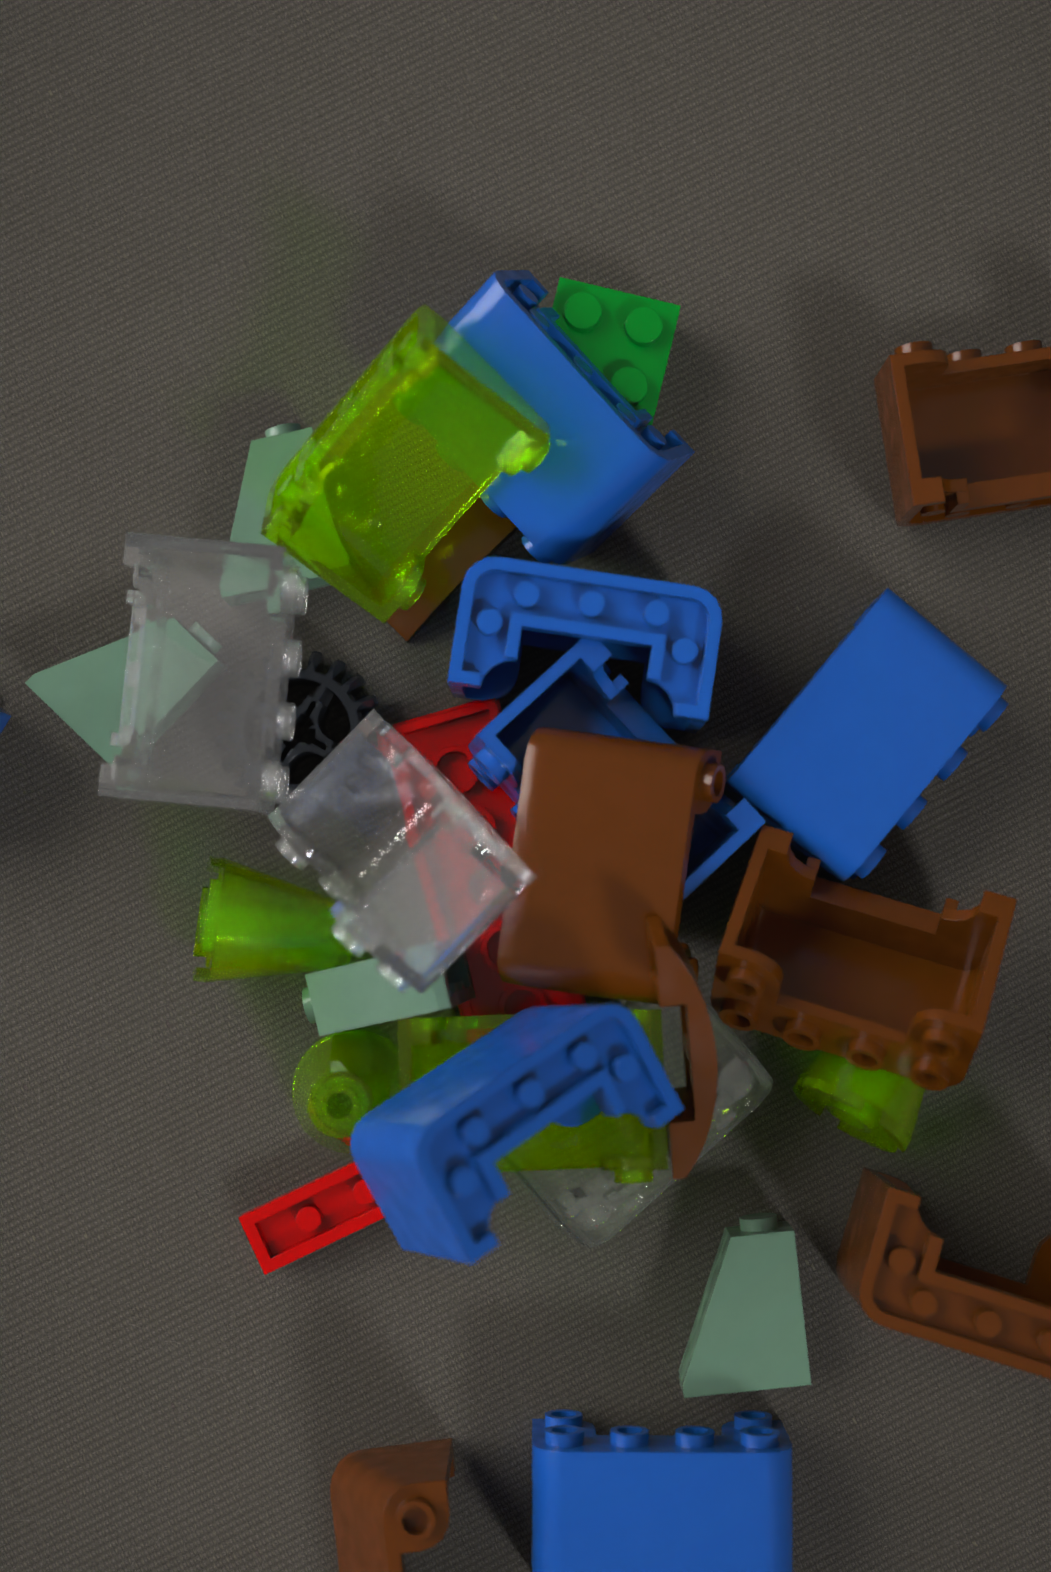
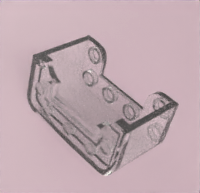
M126 532L123 565L134 568L133 586L135 589H140V591L127 590L126 603L132 607L119 733L112 732L111 746L122 749L121 755H115L113 763L101 762L98 796L119 802L271 816L275 804H285L288 796L289 766H281L280 760L282 740L292 741L295 729L296 705L286 701L289 677L298 678L301 669L302 640L293 639L295 614L305 615L309 592L308 577H301V567L297 566L285 546Z
M375 709L268 816V819L281 836L275 843L276 848L299 870L302 871L310 864L322 875L317 879L318 883L337 901L330 909L337 920L330 928L333 934L346 948L358 957H361L368 951L379 961L375 966L381 975L403 994L411 987L423 994L537 878L536 874L467 797Z

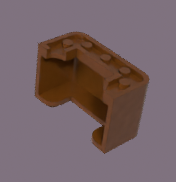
M1027 340L1005 347V353L982 356L980 349H966L947 355V352L944 350L933 349L931 341H916L898 346L894 349L895 354L888 356L874 378V386L897 526L925 525L1051 506V346L1042 347L1041 340Z
M762 825L718 951L710 1002L712 1008L719 1014L720 1020L733 1029L741 1031L758 1030L780 1037L790 1046L800 1050L812 1051L818 1049L844 1057L852 1065L864 1070L875 1071L882 1069L910 1078L914 1084L927 1090L941 1091L948 1086L960 1084L966 1076L984 1032L1017 899L985 890L978 906L968 910H957L959 901L947 897L940 914L817 877L821 860L808 856L806 865L799 861L792 853L790 846L794 833Z
M864 1167L838 1251L836 1272L839 1281L867 1316L883 1327L1051 1379V1234L1039 1242L1033 1254L1025 1283L941 1257L939 1255L944 1239L930 1231L921 1221L918 1211L921 1196L914 1193L904 1181L892 1175Z

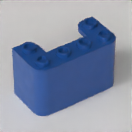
M497 270L394 382L395 390L399 395L395 402L400 411L409 420L417 425H424L440 442L437 445L439 453L452 467L461 472L466 471L482 488L479 494L485 505L496 515L502 518L508 517L524 535L521 538L522 543L536 560L546 564L552 561L558 565H567L593 553L695 452L674 429L664 437L652 425L645 427L653 418L646 409L635 410L555 323L560 315L552 307H539V303L549 292L529 270Z
M486 557L471 566L466 572L462 583L447 682L453 697L475 701H486L493 698L496 700L506 697L516 685L523 646L567 653L581 639L601 641L612 653L608 659L644 664L640 688V705L661 728L696 734L708 721L722 628V610L717 599L705 589L693 585L506 557Z
M889 588L871 602L853 624L854 628L844 636L836 649L767 732L752 747L753 751H750L732 769L725 781L723 793L736 804L742 798H745L766 821L763 825L794 833L790 845L791 850L806 862L808 856L820 859L818 872L827 880L833 882L845 881L848 878L853 880L857 876L863 879L875 868L887 851L879 843L895 824L904 830L918 816L927 803V800L920 795L935 776L939 777L942 781L946 780L968 754V751L960 745L967 737H972L979 729L985 732L999 718L1009 704L1001 697L1007 687L1005 683Z
M581 639L484 727L468 745L473 755V759L467 763L469 768L488 789L494 791L500 786L516 803L510 809L515 819L517 817L526 749L532 734L537 728L550 727L676 744L624 688L629 682L621 674L613 681L610 680L608 676L611 674V670L605 661L612 653L601 641ZM723 794L719 802H712L707 812L695 814L683 900L766 822L745 798H742L735 805L731 799Z
M619 1004L531 1006L521 1010L367 1113L354 1128L351 1135L350 1150L357 1168L402 1249L472 1265L499 1245L494 1233L489 1231L490 1214L495 1202L503 1200L511 1193L495 1165L497 1160L551 1122L558 1126L577 1127L587 1123L601 1112H603L604 1116L616 1117L624 1113L637 1116L645 1127L660 1128L682 1112L684 1107L639 1021L629 1009Z
M569 1409L550 1410L545 1413V1419H532V1572H793L792 1442L782 1421L772 1420V1414L764 1411H739L734 1413V1421L722 1425L721 1436H714V1430L704 1426L678 1427L675 1429V1435H649V1429L634 1425L616 1426L610 1429V1435H596L595 1426L592 1423L583 1421L582 1412Z

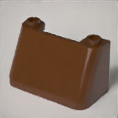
M550 727L536 729L529 740L524 758L498 949L497 965L499 976L503 982L530 988L659 1005L650 974L646 917L660 916L678 939L695 814L707 812L712 802H719L723 795L726 773L724 766L720 764L722 751ZM680 942L690 960L698 981V961L696 958L691 957L688 944Z
M452 1438L361 1449L348 1453L338 1462L331 1478L330 1496L339 1572H406L404 1553L420 1552L432 1548L443 1539L449 1527L450 1518L449 1478L454 1477L456 1472Z

